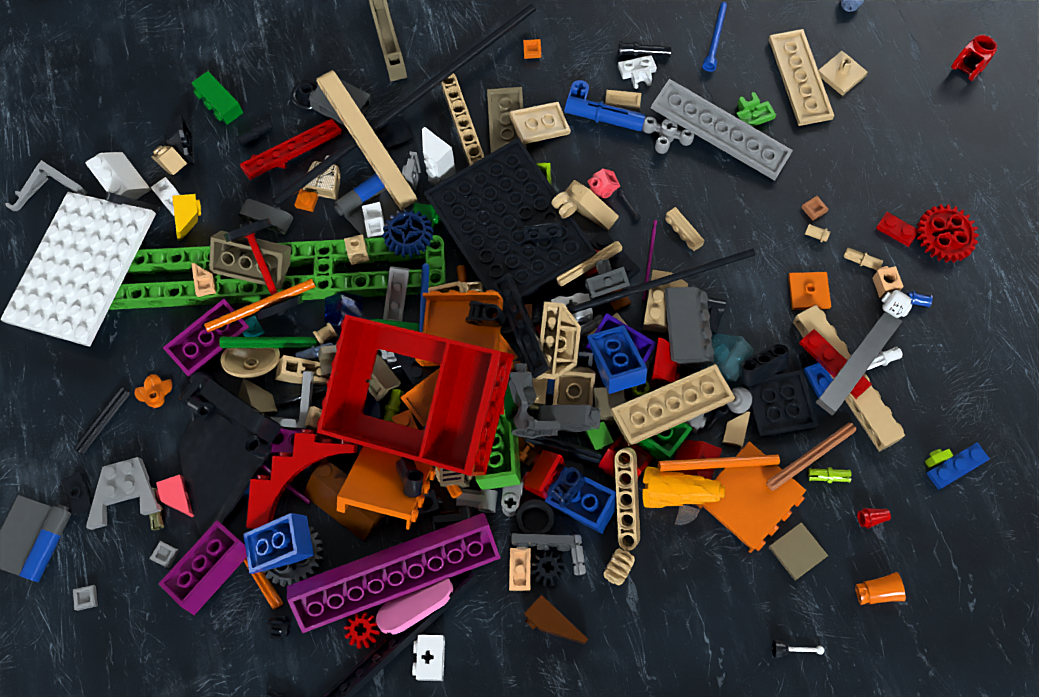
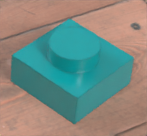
M255 315L244 321L249 326L243 332L245 337H258L265 333Z

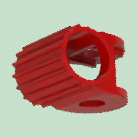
M985 34L975 36L958 55L951 68L953 70L961 69L970 75L968 78L970 81H973L985 69L996 53L997 42L990 38V36H985ZM967 57H975L980 61L975 66V70L965 65L964 61Z

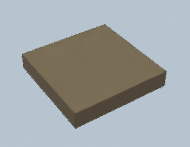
M802 522L769 546L770 550L794 580H797L828 556Z

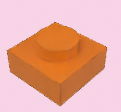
M523 40L524 59L541 58V40Z
M301 189L294 205L298 209L313 212L319 196L315 192Z

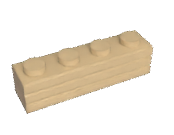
M676 207L666 213V222L671 224L673 230L678 232L680 238L687 243L690 249L695 251L703 246L704 239Z

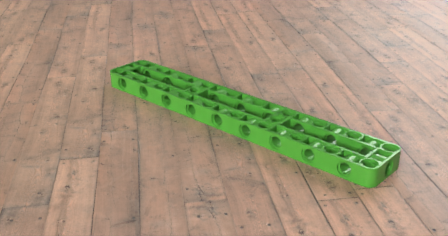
M433 235L430 247L425 246L426 252L420 250V255L418 256L414 253L412 258L409 254L405 258L401 254L396 256L394 251H389L383 238H364L370 261L362 263L425 259L429 265V288L446 284V250L442 237ZM394 237V239H395L396 241H398V242H400V243H403V240H402V239H398V237ZM344 240L278 243L291 246L292 254L289 267L314 264V275L285 276L282 287L280 289L276 288L278 292L283 291L286 287L295 286L312 278L316 287L296 296L301 295L303 300L386 296L389 271L336 274V265L338 263L350 262ZM210 246L138 250L127 273L140 275L167 271L169 273L192 272V263L209 271ZM434 246H439L437 249H432ZM329 251L327 254L322 255L323 252ZM422 269L409 271L406 295L421 294ZM216 274L214 276L216 293L201 297L196 295L194 281L121 284L109 310L218 304L223 299L228 304L253 303L271 295L266 285L241 279H226V276ZM435 279H439V280H440L438 283H433V282H432V281L435 280ZM360 283H366L364 286L358 287ZM323 285H328L326 288L321 289Z

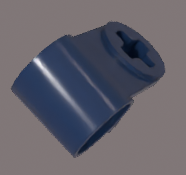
M574 467L567 468L548 488L547 495L556 499L561 508L566 507L585 484L584 475ZM577 474V480L570 483L571 476Z

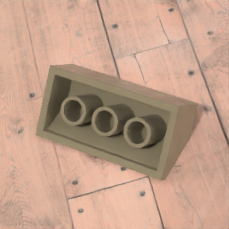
M219 231L211 237L209 272L266 285L247 238L242 237L226 242L224 234L228 233L226 231ZM256 239L275 287L280 289L290 266L291 246Z

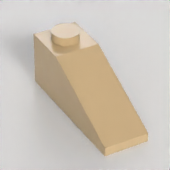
M573 180L565 192L570 196V201L577 205L576 212L607 231L611 229L619 218L589 188L576 180Z
M283 355L277 364L275 380L302 384L303 371L314 372L313 384L326 385L330 375L321 374L319 362Z

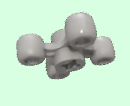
M646 117L642 129L645 133H659V138L655 143V150L660 154L668 151L670 143L674 138L679 139L680 143L685 146L690 145L694 139L693 132L687 129L678 130L677 123L668 118L662 124L657 123L653 117Z

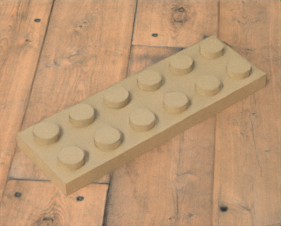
M804 30L770 35L769 42L798 126L833 120L834 113Z
M715 364L616 406L610 412L628 446H631L734 401L735 397Z

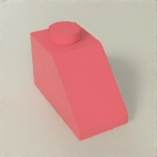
M177 475L156 483L158 488L156 496L159 501L190 517L194 516L184 477Z

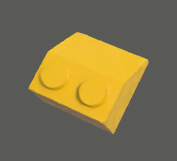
M195 194L172 196L177 241H181L198 222V216H201L200 200H196Z

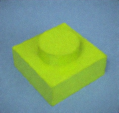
M938 449L929 454L931 457L925 463L928 468L947 461L953 457L950 449L945 451Z

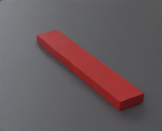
M331 118L240 163V168L251 180L342 134V129Z

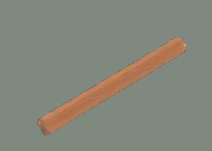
M847 423L766 482V486L771 491H774L856 431V427L853 423Z

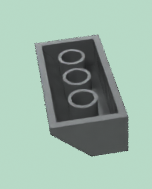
M696 287L664 289L671 360L693 369L714 363V350L711 340L712 332L709 322L710 314L707 304L708 296L706 292Z

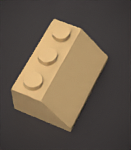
M653 270L651 281L673 273ZM680 279L649 289L642 330L669 334L664 289L688 287L687 282Z

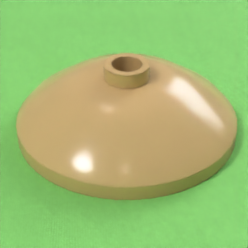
M226 348L221 355L222 368L228 374L239 378L262 376L271 371L280 360L278 348Z

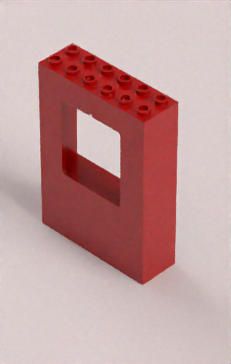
M345 314V318L341 323L340 338L336 344V355L331 365V375L327 381L326 396L322 401L321 416L317 422V433L468 476L486 475L514 355ZM379 349L441 364L425 431L363 414L370 385L367 379L371 380Z

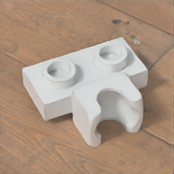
M652 55L618 62L622 78H631L634 88L637 89L639 87L638 83L640 81H644L647 86L651 85V73L656 72L657 68Z

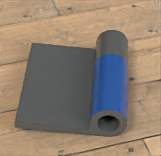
M376 173L337 200L334 207L336 212L340 216L343 215L360 235L363 234L364 238L368 237L362 206L380 202L385 226L386 220L391 221V215L396 217L397 211L400 214L404 213V209H399ZM414 203L405 208L407 213H410L414 208Z
M18 495L0 530V569L39 583L72 513L68 512L70 508L60 504L57 507H51Z

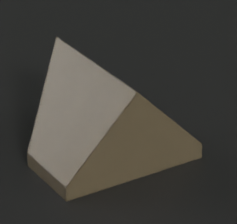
M243 378L238 396L267 416L278 413L273 395Z

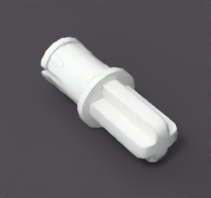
M894 347L884 352L880 351L867 370L879 365L886 366L889 362L902 358L901 349Z

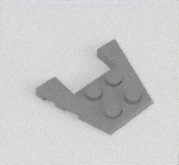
M136 457L102 467L86 525L87 529L93 530L107 526V505L140 497V514L148 515L161 511L160 504L155 499V491L150 486V478L141 458Z

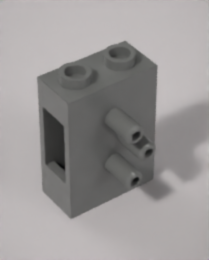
M340 79L364 115L371 105L370 94ZM318 84L317 89L313 90L309 96L311 108L344 125Z
M608 259L595 263L599 275L584 281L590 299L630 286L624 267L612 270Z

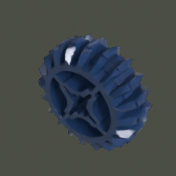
M404 209L402 214L397 211L396 217L391 215V221L386 220V226L383 227V239L389 251H394L396 256L401 254L405 258L409 254L412 258L414 253L419 256L420 250L426 252L425 246L430 247V241L433 240V228L431 227V221L427 219L426 215L422 216L420 211L415 214L413 209L410 213H407V210ZM413 224H416L419 227H421L423 231L419 230L418 228H415ZM394 236L398 237V239H402L403 243L396 241L394 239Z

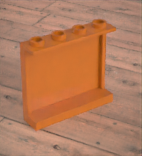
M450 290L448 293H441L439 291L423 293V297L426 299L423 333L499 351L501 326H475L465 322V318L468 317L470 310V301L496 304L502 310L503 298L499 292L495 290H486V292L475 290L458 292ZM494 313L491 318H495L497 313ZM415 358L421 366H441V364Z
M749 441L736 457L765 454ZM778 465L725 468L715 479V481H720L721 485H725V498H721L720 501L705 502L704 504L696 505L700 509L704 507L745 543L750 548L749 552L751 553L754 549L759 551L766 543L763 539L768 534L772 536L779 529V526L776 524L781 519L785 522L792 514L790 509L793 505L796 507L800 505L805 499L802 495L806 489L791 478L774 491H771L766 486V482L782 471Z
M363 446L337 496V511L345 513L348 505L398 517L407 520L406 529L409 530L412 522L417 520L418 507L422 508L424 493L428 494L430 489L429 481L434 480L436 469L433 468V465L413 460L417 469L424 474L421 495L418 497H408L403 493L404 485L396 469V462L401 459V456Z

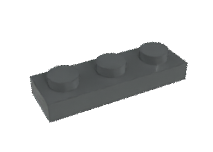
M512 534L511 542L513 546H516V549L526 550L528 547H537L538 550H549V547H557L559 551H569L570 548H574V536Z

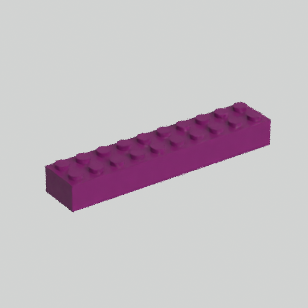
M484 513L291 584L287 586V600L302 633L498 560L500 555Z

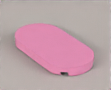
M447 578L387 601L379 609L376 616V623L379 629L385 634L387 632H391V634L400 633L444 606L450 599V593H453V585L450 579Z

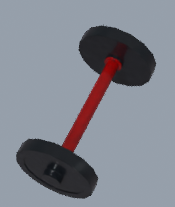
M270 218L254 223L248 221L240 224L241 228L224 234L226 242L242 237L247 238L270 295L278 293L254 236L256 232L272 226ZM299 295L256 312L257 317L262 319L277 314V316L283 315L288 312L287 309L303 303V299Z

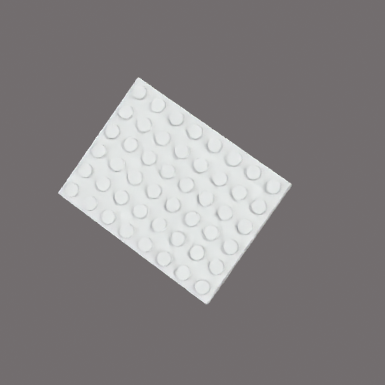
M67 192L0 320L8 324L90 347L156 213L145 208L126 204L119 205L103 199Z

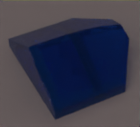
M341 292L325 298V323L329 322L335 327H341L345 314L363 318L362 296Z

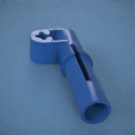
M583 80L573 82L567 98L565 113L592 119L596 123L600 121L642 132L646 114L603 104L604 101L598 103L587 100L589 85Z

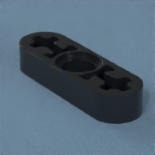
M109 191L106 194V201L119 205L126 204L154 211L156 216H159L161 207Z

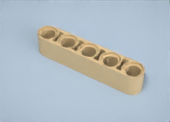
M625 447L615 455L618 542L622 549L630 551L640 541L636 452L632 448ZM623 452L629 454L630 462L627 463L622 460L621 454ZM623 473L631 476L630 483H626L622 479ZM629 494L632 497V503H626L623 495ZM624 515H630L633 518V523H627L624 520ZM625 535L632 536L634 539V543H627L625 540Z

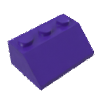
M606 313L595 333L624 325L642 360L646 363L657 343ZM589 343L584 351H592Z

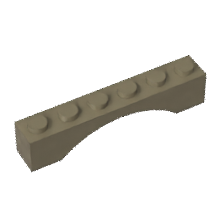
M369 0L390 81L407 78L405 64L394 31L387 0Z

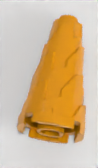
M646 467L643 478V483H645V489H643L645 508L704 504L705 502L720 501L721 498H725V485H721L720 481L705 479L702 476L685 475L682 472L659 471L657 467Z

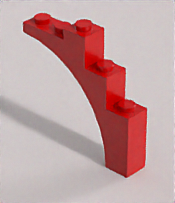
M301 429V433H295L293 457H291L292 453L279 452V456H273L271 479L269 475H258L257 478L250 479L246 528L256 529L274 520V514L281 496L301 471L329 456L342 453H358V445H352V442L340 440V444L333 443V439H321L319 442V434H313L314 430Z

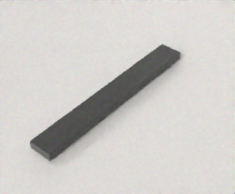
M885 311L816 403L833 415L897 330L902 320L895 318Z

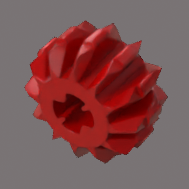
M363 612L362 617L355 613V621L348 618L351 626H344L345 630L350 631L344 637L346 639L351 638L349 641L351 646L356 643V647L361 649L364 643V646L369 648V640L373 643L377 641L373 635H380V631L374 630L378 627L376 622L373 623L375 617L373 615L368 617L366 612ZM363 625V627L367 630L366 633L362 632L363 635L361 636V634L358 632V628L362 629L361 626Z

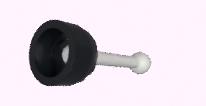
M772 641V655L774 658L785 657L789 651L824 653L822 646H817L816 648L789 647L785 641Z

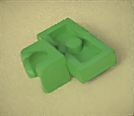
M752 92L749 102L744 97L739 98L737 107L740 112L736 113V118L752 127L775 119L776 113L770 103L766 101L760 104V100L755 92Z

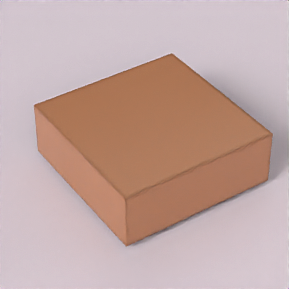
M818 196L804 203L801 207L812 221L828 211L827 206Z

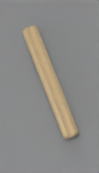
M615 241L597 252L596 255L557 276V283L563 286L596 266L595 263L598 261L609 259L622 251L621 244Z

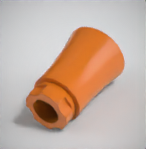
M898 572L881 578L863 581V583L856 584L855 586L856 595L861 605L905 601L906 599L904 585Z

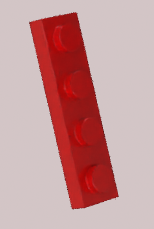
M815 329L799 342L834 378L847 362ZM862 376L850 394L857 399L872 384Z

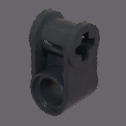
M478 301L469 302L470 310L468 317L465 318L466 323L475 326L500 327L505 323V313L496 304ZM494 313H497L495 318H491Z

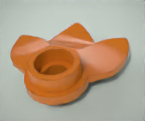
M151 374L145 379L144 386L135 389V396L139 401L146 402L148 406L158 408L163 405L165 395L171 391L173 386L172 380L161 381L158 375Z

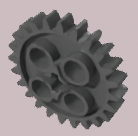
M312 526L309 527L314 556L307 558L306 562L302 564L299 562L295 563L296 570H293V564H289L283 571H280L279 567L262 571V573H267V579L273 577L272 582L274 584H277L280 580V585L284 587L287 581L288 585L294 584V581L299 582L302 578H309V573L315 576L313 568H320L317 561L324 559L319 555V553L324 552V549L318 547L323 544V541L316 540L320 535L318 532L313 533L315 529Z

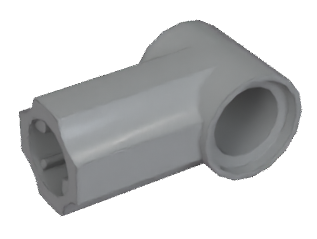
M461 489L462 495L456 499L457 507L470 506L480 512L495 513L497 491L491 489H480V491Z

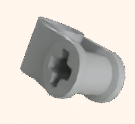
M521 478L520 485L502 487L501 506L506 516H515L520 507L524 488L523 478ZM510 502H513L512 508H508Z

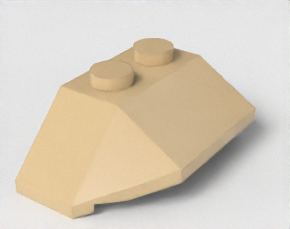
M544 301L540 342L551 365V369L537 378L555 380L577 365L581 326L563 303Z

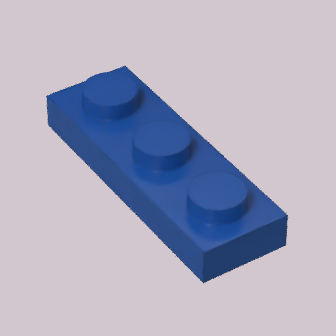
M977 442L926 474L937 489L940 490L985 463L990 458Z

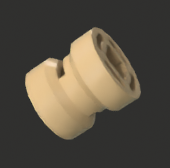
M567 192L558 194L551 202L554 208L559 210L562 218L569 217L577 210V205L570 201V196Z

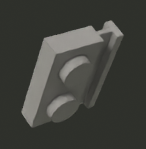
M410 151V159L408 158L407 165L403 166L402 175L405 176V180L413 192L416 193L419 181L418 173H421L417 152Z

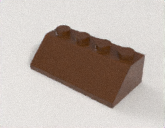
M324 459L312 473L303 495L363 542H366L385 518L386 514L348 505L345 513L338 512L337 496L348 475Z

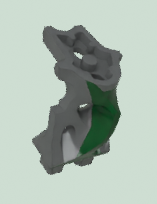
M515 364V372H510L509 384L504 399L505 416L511 423V433L515 436L530 439L541 436H558V430H561V425L558 421H538L528 414V408L535 402L537 396L532 384V374L527 372V364Z

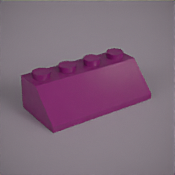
M225 299L221 300L163 347L188 377L223 349L219 346L220 337H238L249 328L241 318L211 332H207L204 326L205 323L235 311Z
M216 520L159 582V585L180 607L195 615L247 557L245 544Z

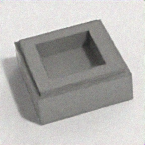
M160 541L150 559L169 569L180 550Z
M95 585L73 589L74 610L79 611L98 606Z

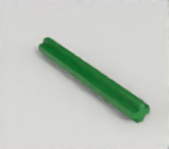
M220 337L219 339L220 348H312L313 345L317 347L316 337Z

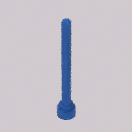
M726 2L720 4L709 55L703 61L702 67L706 71L712 72L717 67L715 56L726 13Z
M427 263L422 265L419 332L422 333L426 299L423 297V293H428L429 265Z

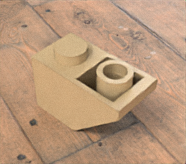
M160 145L153 151L154 154L151 156L153 160L171 175L177 173L187 164L171 146L164 145L162 147Z

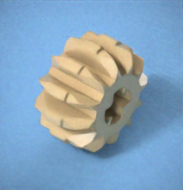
M617 549L604 571V578L613 584L621 585L633 566L634 556L626 550Z

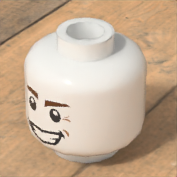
M894 290L891 293L887 292L881 300L884 302L883 310L895 318L905 317L912 308L911 298L899 290Z

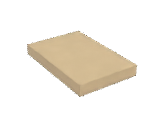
M559 102L519 109L509 113L517 136L522 144L564 136L571 132Z

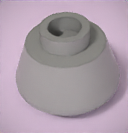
M736 387L731 390L735 399L727 403L732 412L740 414L750 408L752 396L746 388Z

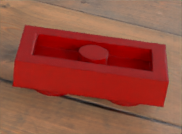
M889 212L885 213L876 227L879 231L907 247L911 245L918 234L916 233L917 228Z

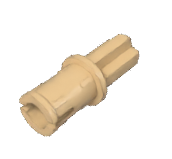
M847 248L844 253L845 259L859 263L861 267L864 265L876 271L881 268L883 260L869 256L867 252L864 254Z

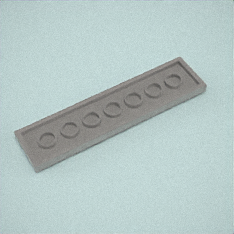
M671 79L667 81L651 106V109L676 122L678 125L693 132L774 181L793 151Z

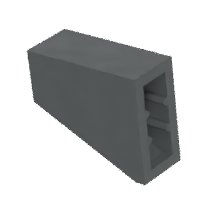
M540 405L538 421H558L561 425V430L558 431L565 434L595 430L600 427L601 409L589 405Z

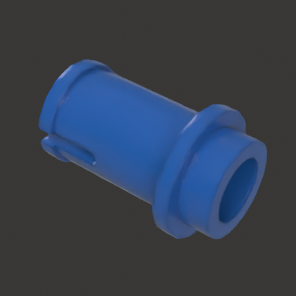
M915 291L907 293V296L911 298L912 305L915 304L929 308L932 304L931 295L918 294Z

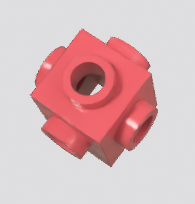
M604 168L594 173L593 177L588 180L590 190L601 198L610 197L612 192L620 187L614 171Z

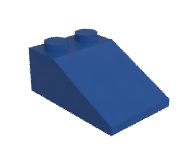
M624 325L587 336L601 380L608 394L646 383L647 367Z
M564 466V468L562 469V471H561L559 477H560L561 474L564 472V470L567 469V467ZM577 474L571 476L570 483L577 480ZM585 477L583 487L566 507L561 508L559 502L553 497L548 496L545 500L549 505L603 534L617 508L616 492Z
M290 513L243 534L249 574L297 563L314 556L308 519L305 515Z

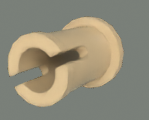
M809 224L805 235L821 240L820 242H827L830 231H827V228L822 229Z

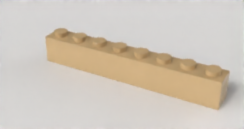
M817 305L795 317L793 323L803 338L815 329L846 360L850 358L851 355L846 344L839 339L836 329L828 323L825 313ZM864 373L863 376L870 382L868 376ZM872 386L857 399L850 393L846 397V403L879 452L900 441L905 436L902 426L896 423L892 417L891 410L884 405L879 392L873 389Z

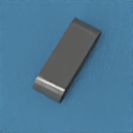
M246 199L238 214L241 219L246 222L251 221V223L270 218L272 226L266 229L280 234L287 233L294 219L286 211L252 199Z

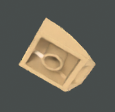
M575 366L555 379L553 405L592 406L596 372L588 367Z

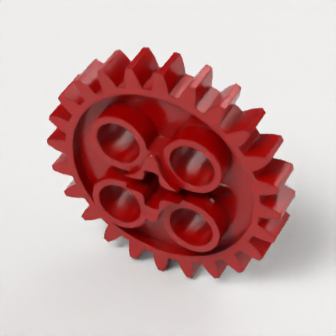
M942 204L938 207L933 206L920 217L921 221L917 224L919 228L916 230V233L921 235L917 240H923L920 246L927 247L924 252L931 251V257L937 255L938 261L944 258L945 263L950 260L953 263L957 260L962 261L975 250V245L978 243L975 239L979 234L974 233L978 227H972L975 221H969L970 215L964 216L963 209L958 212L957 206L953 209L950 208L949 204L946 207H943Z

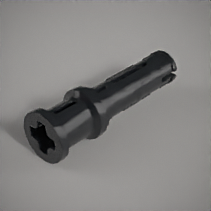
M620 41L618 56L632 55L633 57H638V55H652L670 58L671 46L643 45L637 42L623 43V41Z

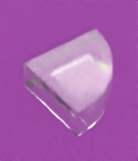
M686 505L679 506L675 525H685L692 522L698 516L700 509Z

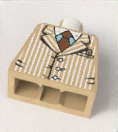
M314 161L310 166L308 172L321 162ZM332 165L303 187V190L315 192L321 197L337 200L341 179L339 167Z

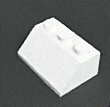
M424 127L422 129L424 162L426 164L428 181L432 186H435L456 174L452 147Z
M123 152L99 153L85 162L106 191L137 200L151 190Z

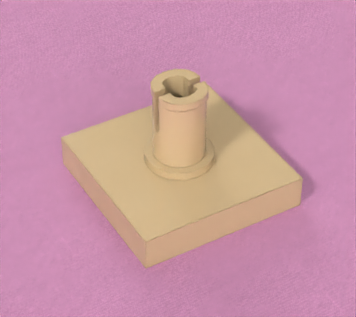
M843 51L818 70L821 79L842 96L866 77L868 73Z

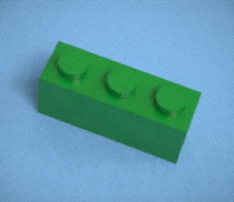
M209 71L192 82L195 96L199 100L201 98L204 100V105L208 110L212 109L214 111L213 114L219 121L223 120L228 125L243 114L240 104Z

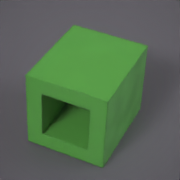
M604 421L600 423L599 429L585 431L593 451L604 452L614 443Z

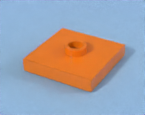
M827 272L788 274L792 310H807L815 305L819 309L831 308Z

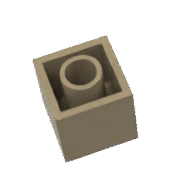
M594 388L593 407L601 409L600 423L604 421L606 425H617L610 411L612 408L627 402V398H624V390L608 394L606 388Z

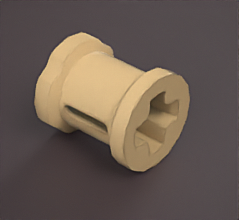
M329 322L324 328L313 332L320 345H323L333 337H338Z

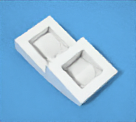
M165 177L154 184L151 189L174 216L172 196L180 194Z
M380 202L362 206L367 237L383 236L385 223Z

